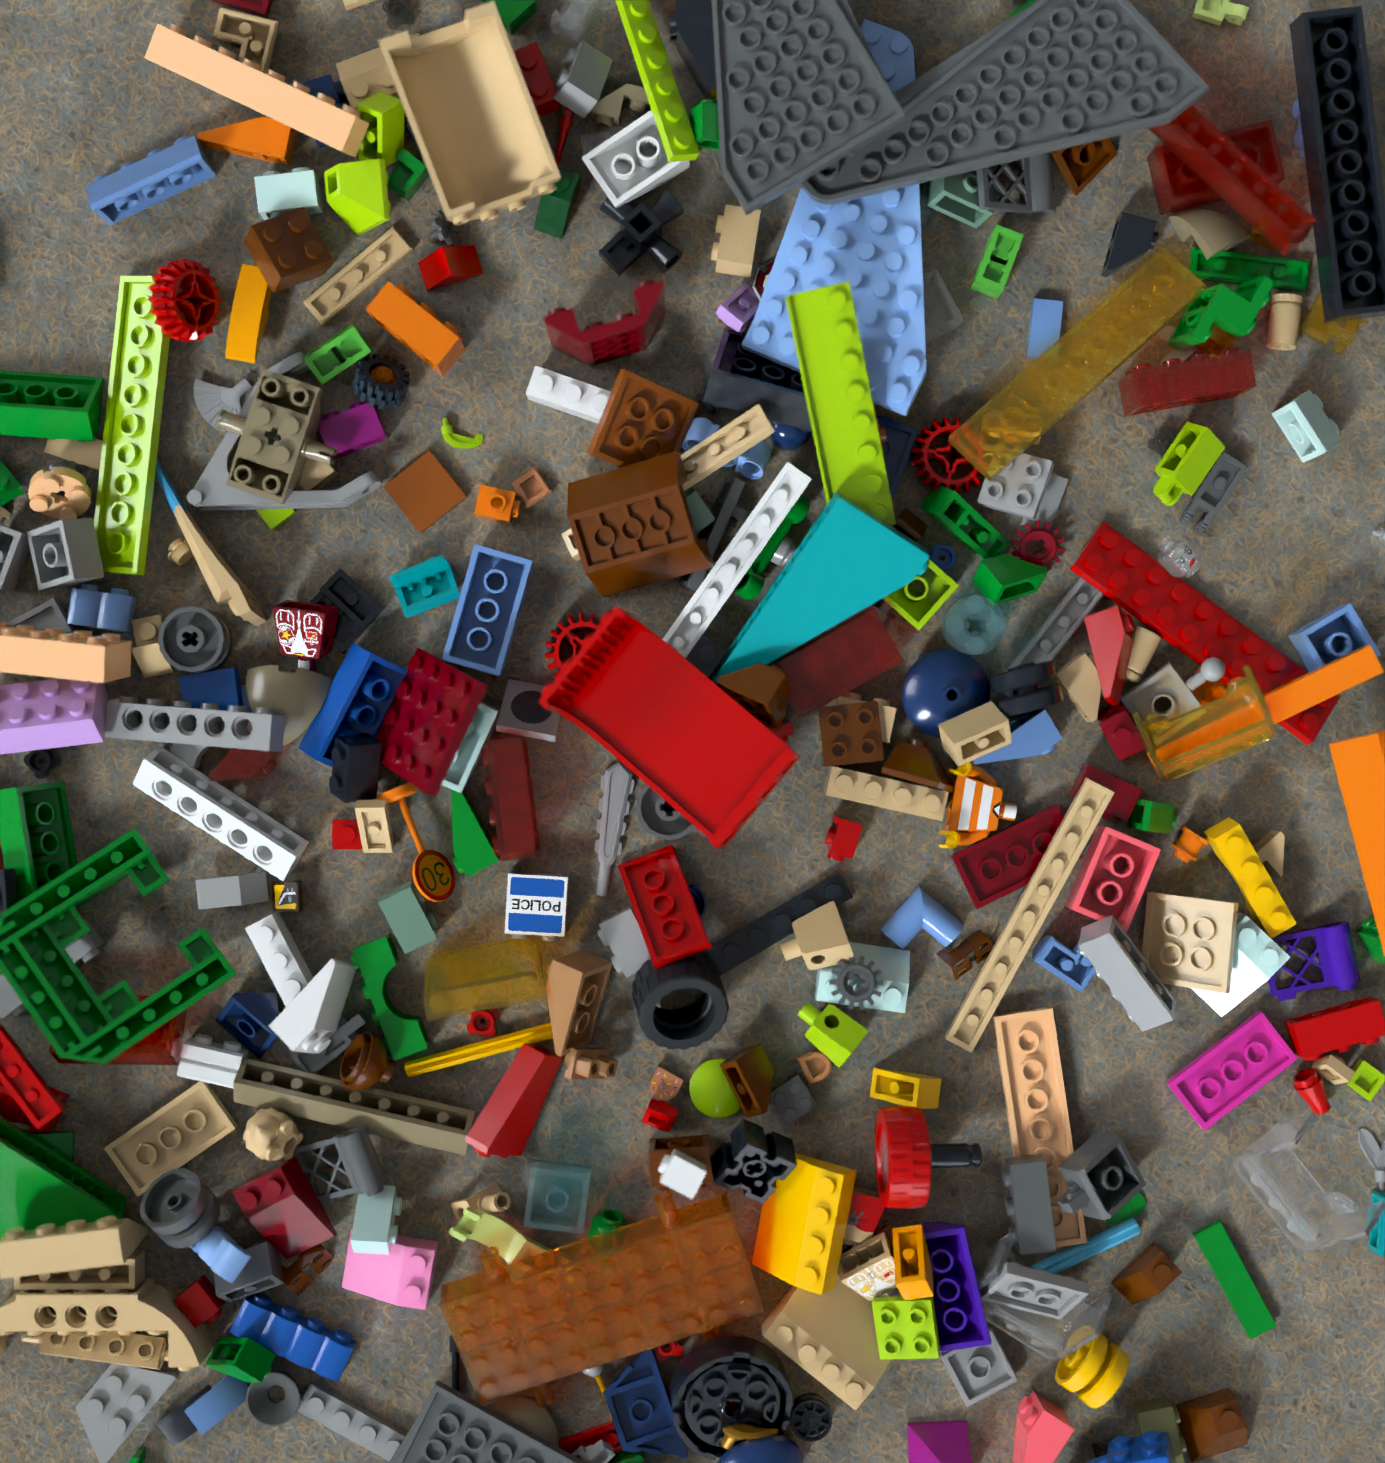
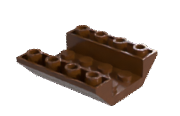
M679 450L568 483V521L584 572L603 597L714 566L706 539H698L681 484V482L687 480Z

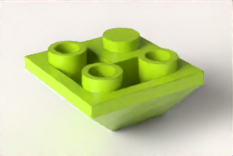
M385 159L340 163L324 172L326 202L355 234H363L390 220L391 204L388 200V173L385 168Z

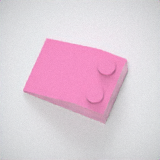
M351 1228L342 1288L393 1305L426 1310L430 1301L439 1242L398 1235L396 1244H391L390 1255L354 1253L351 1244L353 1228Z

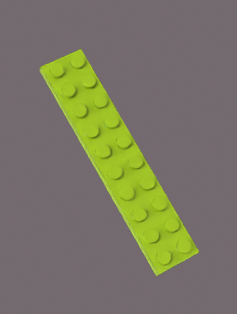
M120 276L94 515V528L97 532V543L103 562L104 573L144 576L170 342V336L161 333V326L154 324L156 315L150 313L153 305L147 299L152 297V292L148 288L154 284L151 276Z

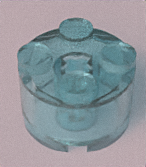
M980 595L967 596L951 604L946 609L941 623L942 636L946 645L951 650H957L969 656L981 655L994 649L1001 641L1006 627V622L999 606L989 598ZM976 620L978 622L976 625L978 632H969L967 629L970 624L967 621Z

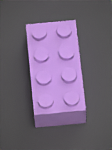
M59 678L0 685V754L103 742L107 701L109 702V695L103 683Z

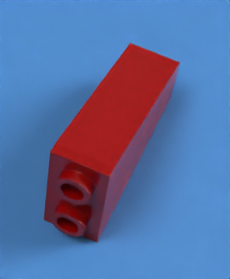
M523 1044L465 1138L467 1143L475 1147L473 1150L475 1153L490 1158L491 1155H496L506 1159L508 1156L522 1155L562 1061L561 1056L540 1045Z

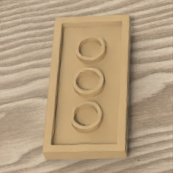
M199 1081L107 1145L104 1149L138 1197L146 1192L150 1184L159 1176L173 1169L180 1168L236 1129L238 1125L207 1082Z

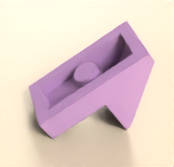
M745 282L719 306L715 314L734 331L743 333L753 321L760 301L753 288Z

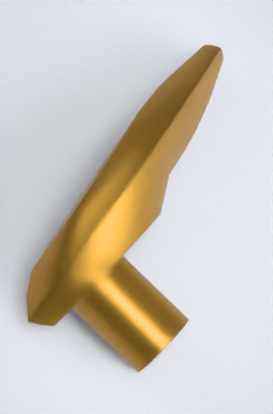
M752 1424L730 1425L722 1429L725 1435L721 1440V1445L725 1449H731L736 1440L768 1437L777 1434L778 1429L762 1428Z

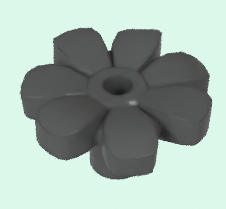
M439 210L434 214L435 219L431 221V225L435 230L429 233L430 239L434 243L445 240L448 246L459 245L461 243V238L458 235L461 232L459 225L455 226L452 224L453 222L447 220L444 211Z

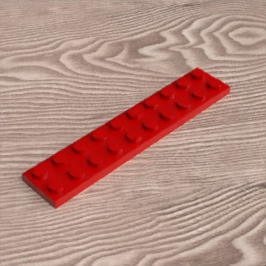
M1104 521L1096 529L1070 567V570L1201 666L1206 659L1211 657L1220 659L1225 665V673L1219 680L1248 702L1308 673ZM1335 695L1278 724L1306 745L1313 743L1340 696Z

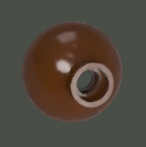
M365 1031L357 1035L349 1044L340 1066V1078L345 1088L358 1091L367 1089L378 1081L386 1083L390 1079L395 1063L393 1060L388 1059L385 1044L379 1036L373 1032Z

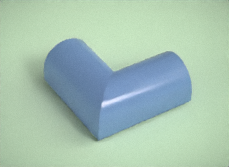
M918 886L880 930L902 950L922 928L944 947H947L960 934L964 924L924 889Z
M1046 935L1036 944L1033 950L1032 959L1081 993L1096 973L1089 959L1083 957L1080 953L1078 942L1071 950L1052 936Z

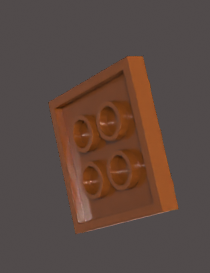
M620 369L587 453L618 467H624L679 450L680 452L699 403L630 371Z

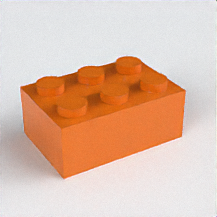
M388 281L368 305L366 311L374 322L444 377L466 350L462 343L464 338L459 334L460 331L448 321H445L444 324L440 323V319L436 316L437 313L424 302L418 305L417 301L412 297L413 294L403 285L398 283L395 287Z

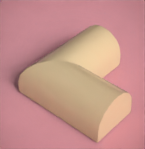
M220 7L213 37L216 40L240 45L238 62L242 63L244 58L261 65L260 72L267 75L279 30V22Z

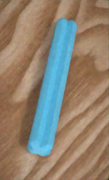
M1130 1218L1088 1238L1087 1243L1073 1245L1031 1265L1030 1268L1044 1269L1049 1273L1057 1274L1141 1233L1140 1227L1134 1218Z

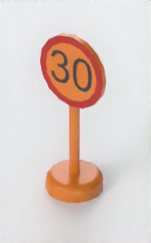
M409 782L378 795L377 799L386 800L387 805L394 802L399 804L419 852L412 867V875L417 889L428 900L433 902L444 901L452 895L455 888L454 871L448 859L440 852L425 850L404 799L418 791V788Z

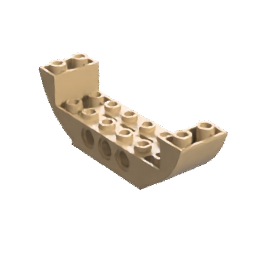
M145 1278L136 1289L21 1290L0 1305V1354L6 1350V1335L14 1334L16 1331H27V1335L32 1336L44 1334L46 1331H57L58 1335H71L76 1333V1331H87L88 1335H101L106 1333V1331H118L119 1335H131L136 1333V1331H148L150 1335H161L168 1331V1367H178L179 1371H192L202 1364L213 1349V1344L204 1324L202 1323L195 1328L174 1302L177 1295L164 1287L154 1284V1278Z

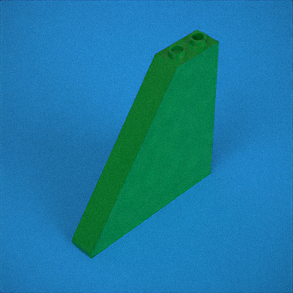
M0 1117V1238L5 1234V1231L15 1227L33 1230L47 1223H54L55 1227L66 1226L71 1221L81 1219L85 1220L86 1223L97 1222L98 1219L106 1216H116V1219H123L127 1197Z

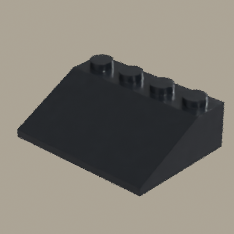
M725 328L711 368L703 401L711 403L717 408H729L742 414L759 404L764 409L770 422L797 427L803 432H812L801 373L744 350L742 342L746 334Z

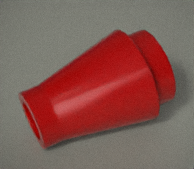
M1312 1068L1298 1072L1293 1077L1294 1089L1307 1102L1316 1115L1329 1111L1331 1105L1328 1102L1321 1074L1316 1073Z

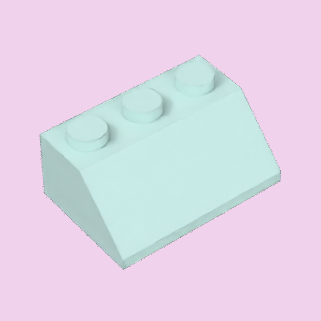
M850 942L856 959L854 963L859 962L860 956L865 957L863 964L866 966L872 960L875 964L871 970L874 972L880 969L882 972L875 976L876 981H884V985H876L875 990L882 993L881 996L872 994L871 998L875 1003L871 1006L865 1000L863 1001L864 1008L905 1013L909 989L910 950ZM839 964L817 970L814 991L816 1001L839 1004L838 1002L842 995L839 993L832 996L831 992L838 989L837 985H829V980H837L838 976L831 973L832 969L839 972L842 970ZM854 974L853 979L848 980V986H853L855 992L859 991L860 986L865 985V981L859 979V974ZM845 1000L843 1005H849V1001ZM854 1002V1006L859 1007V1004Z

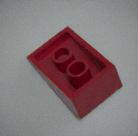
M296 1156L253 1176L232 1191L246 1219L286 1259L337 1235L305 1173L302 1172L303 1169Z

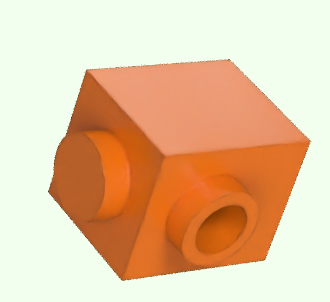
M480 485L474 514L477 517L512 524L513 518L518 519L521 501L517 500L518 495L516 492Z

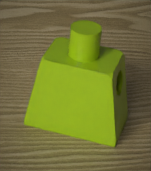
M808 1001L797 1014L811 1026L805 1033V1037L839 1068L869 1032L832 1004H828L823 1012H821Z

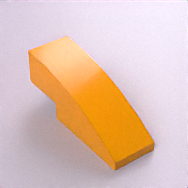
M242 264L230 316L225 352L226 359L256 363L269 317L268 305L272 295V291L258 266Z

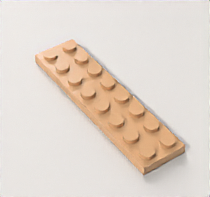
M1044 1007L992 1015L1013 1157L1041 1154L1046 1160L1056 1248L1087 1243L1084 1216L1081 1209L1074 1214L1064 1212L1057 1202L1069 1189L1058 1166L1074 1153L1053 1008Z

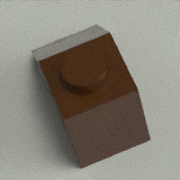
M761 1044L742 1049L720 1064L746 1118L762 1115L767 1112L774 1074L768 1054L763 1050Z
M1152 1242L1111 1283L1133 1305L1160 1294L1182 1271Z

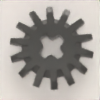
M860 956L858 963H854L853 957L849 958V965L847 966L840 960L838 963L842 970L839 972L832 969L831 973L838 976L837 980H829V985H837L838 989L831 992L832 996L840 993L842 997L838 1003L842 1005L845 1000H848V1009L853 1010L854 1002L859 1004L860 1010L865 1009L863 1003L865 1000L872 1006L875 1003L871 998L872 994L879 997L882 994L875 990L876 985H884V981H876L875 976L882 972L880 969L874 972L871 970L875 964L872 960L867 966L864 965V956ZM854 974H859V979L865 981V985L860 986L858 992L854 991L853 986H848V980L853 979Z

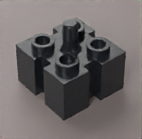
M742 1119L730 1134L731 1142H723L710 1157L714 1184L731 1191H735L737 1187L743 1189L744 1196L764 1204L777 1189L775 1180L778 1178L784 1181L797 1166L793 1140L774 1131L765 1135L762 1126Z

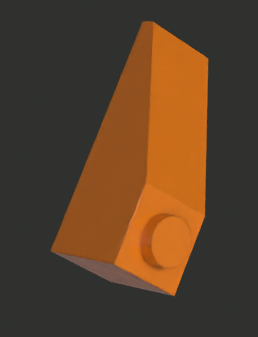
M259 117L199 132L197 140L205 148L290 166L297 130L274 119Z

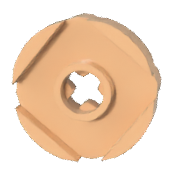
M53 467V471L44 473V469H42L31 478L28 490L29 505L36 512L60 520L77 519V516L85 513L90 506L91 487L89 488L86 484V478L73 469ZM59 491H64L65 496H59L55 493H58Z

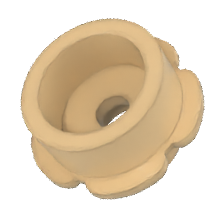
M181 538L176 539L168 547V559L174 561L179 566L185 564L193 556L186 539L184 541Z

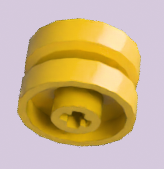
M1089 1327L1075 1337L1062 1355L1056 1369L1055 1380L1068 1392H1077L1079 1400L1090 1408H1099L1120 1387L1129 1367L1130 1356L1115 1343L1108 1344V1340L1095 1328Z

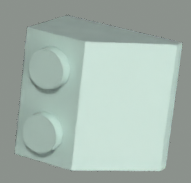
M1310 390L1271 413L1303 463L1324 454L1342 440L1339 436L1337 424L1332 419H1328L1323 411L1324 406L1321 399L1316 394H1312Z

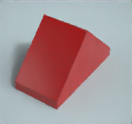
M474 245L442 246L418 262L427 291L483 274Z

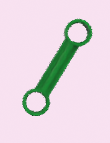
M802 494L733 592L745 600H752L761 592L764 586L763 572L792 524L799 523L807 515L810 502Z

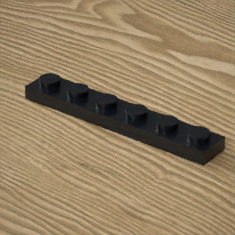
M837 871L700 953L705 954L710 958L711 962H714L721 976L794 933L793 921L834 900L837 907L853 898Z

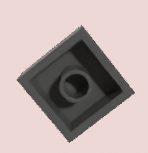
M797 1072L773 1087L770 1092L769 1099L787 1126L818 1106Z

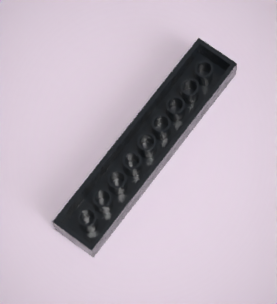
M1362 6L1305 12L1290 24L1324 323L1384 316L1385 201Z

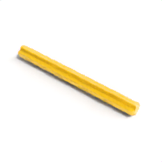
M551 1022L407 1061L404 1063L407 1077H414L520 1048L524 1043L535 1044L553 1039Z

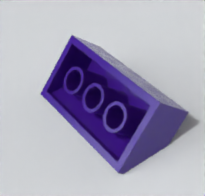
M943 1221L921 1223L932 1267L933 1300L941 1352L991 1345L992 1342L965 1225Z

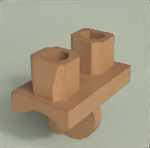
M570 1047V1052L565 1057L568 1069L565 1071L564 1077L568 1079L614 1077L618 1060L609 1057L610 1049Z

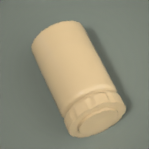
M1280 293L1272 296L1266 340L1267 348L1284 351L1297 348L1302 296L1292 293Z
M1135 626L1131 633L1133 645L1125 681L1139 684L1140 676L1145 673L1162 639L1145 628Z

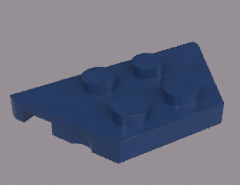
M651 1343L647 1344L603 1392L622 1450L635 1453L644 1451L650 1455L658 1456L666 1454L686 1459L689 1454L685 1443L676 1430L671 1401L652 1345Z

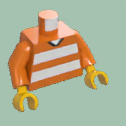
M971 762L958 766L956 770L949 768V772L953 773L952 783L955 788L954 793L950 792L945 823L946 830L939 831V834L946 835L945 844H939L940 848L953 849L956 846L970 845L986 838L990 831H996L998 819L1015 820L1017 804L1001 801L1003 789L997 788L996 779L985 769Z

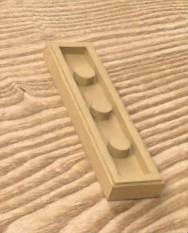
M392 226L304 300L303 303L321 325L324 326L408 256L413 249Z

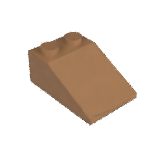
M584 949L553 959L547 969L546 994L555 1052L558 1056L568 1054L570 1047H584L591 1044L613 964L611 961Z

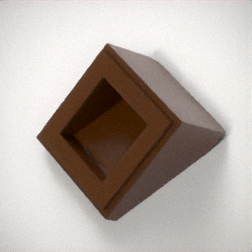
M907 508L897 517L896 524L893 525L915 542L928 527L926 523Z

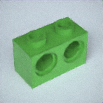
M997 224L990 233L970 289L998 299L1004 290L1024 234Z
M354 322L307 353L304 361L322 385L372 351V346Z

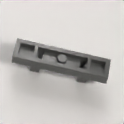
M725 477L710 511L716 520L703 528L699 539H706L711 559L714 556L729 519L743 522L747 514L746 510L736 505L745 485V482L737 478ZM713 567L682 575L679 586L697 591L706 572L709 573Z

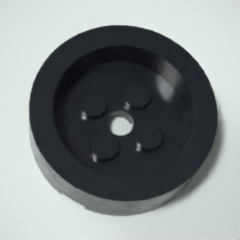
M729 1335L716 1337L699 1344L679 1362L670 1384L673 1418L680 1438L695 1453L711 1460H716V1457L721 1458L729 1450L721 1445V1440L725 1435L722 1429L727 1426L752 1424L762 1428H777L778 1433L774 1435L782 1436L790 1423L789 1417L793 1398L784 1365L771 1348L753 1338ZM727 1400L729 1402H741L740 1406L734 1410L725 1408ZM748 1439L736 1440L732 1447Z

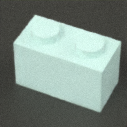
M298 167L292 169L291 173L280 174L279 171H266L262 173L263 176L254 177L258 213L264 220L304 207L308 215L323 213L319 178L314 170Z
M383 1185L384 1190L370 1197H367L366 1193L359 1194L358 1192L351 1235L354 1253L390 1255L391 1244H396L398 1236V1225H394L395 1215L400 1216L402 1209V1197H397L396 1186Z

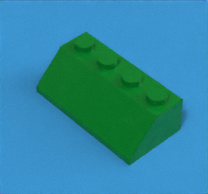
M0 370V435L23 438L38 437L51 440L67 439L80 442L94 441L101 426L104 378Z
M64 781L0 790V843L4 868H15V875L18 879L17 903L77 865Z

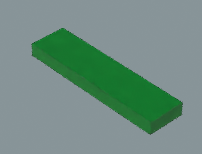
M1192 247L1187 278L1240 284L1266 276L1274 281L1272 289L1305 292L1310 261L1221 251L1207 260L1200 248Z
M1216 1220L1192 1233L1248 1338L1251 1340L1275 1327L1276 1324L1221 1222Z

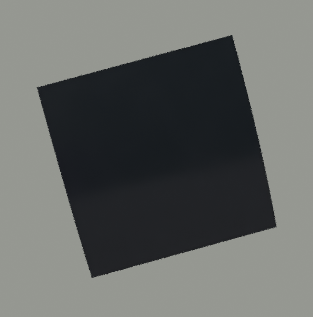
M341 568L320 588V592L309 602L338 607L333 645L343 654L384 610Z

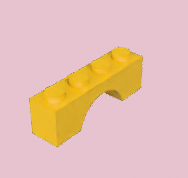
M1228 817L1203 832L1217 857L1234 878L1245 898L1249 913L1263 932L1272 939L1297 924L1239 823Z

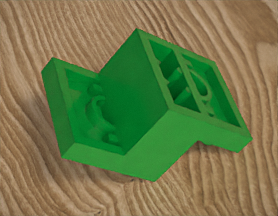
M1263 276L1238 284L1234 292L1222 284L1195 292L1167 344L1178 350L1204 343L1210 335L1211 337H1218L1221 342L1249 334L1257 323L1255 317L1260 308H1263L1271 297L1270 290L1274 281Z

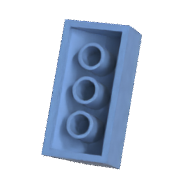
M184 136L177 139L174 145L164 150L156 149L151 151L145 159L138 162L131 161L125 163L115 173L102 174L96 177L93 183L87 185L86 188L91 209L110 226L211 179L216 174L203 146L196 136Z

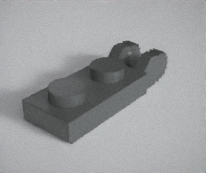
M1223 450L1189 500L1191 503L1180 517L1179 522L1185 525L1192 519L1198 507L1206 513L1199 520L1194 531L1201 535L1213 517L1218 515L1247 470L1248 465Z

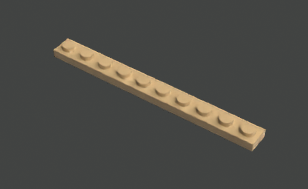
M1087 777L1085 778L945 1035L946 1040L971 1053L973 1052L1115 792Z

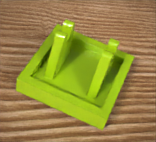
M902 1296L873 1298L872 1307L880 1360L939 1359L941 1350L933 1297L904 1300Z

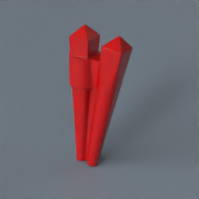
M567 107L564 109V114L561 116L559 124L561 130L555 155L557 165H559L574 117V112Z

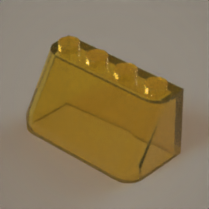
M530 935V939L509 938L433 953L425 963L424 1007L427 1021L546 999L548 976L541 942L536 937Z

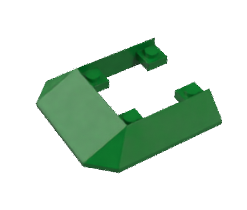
M135 828L0 914V971L61 1058L106 1064L237 975L202 927L177 944L193 968L142 1002L139 1001L125 979L100 996H97L65 950L91 933V930L76 909L127 876L131 878L143 897L148 896L170 881Z

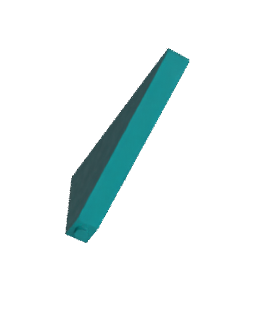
M836 491L709 678L718 685L717 680L719 676L759 663L769 664L912 582L916 575L921 576L929 565V553L926 548Z

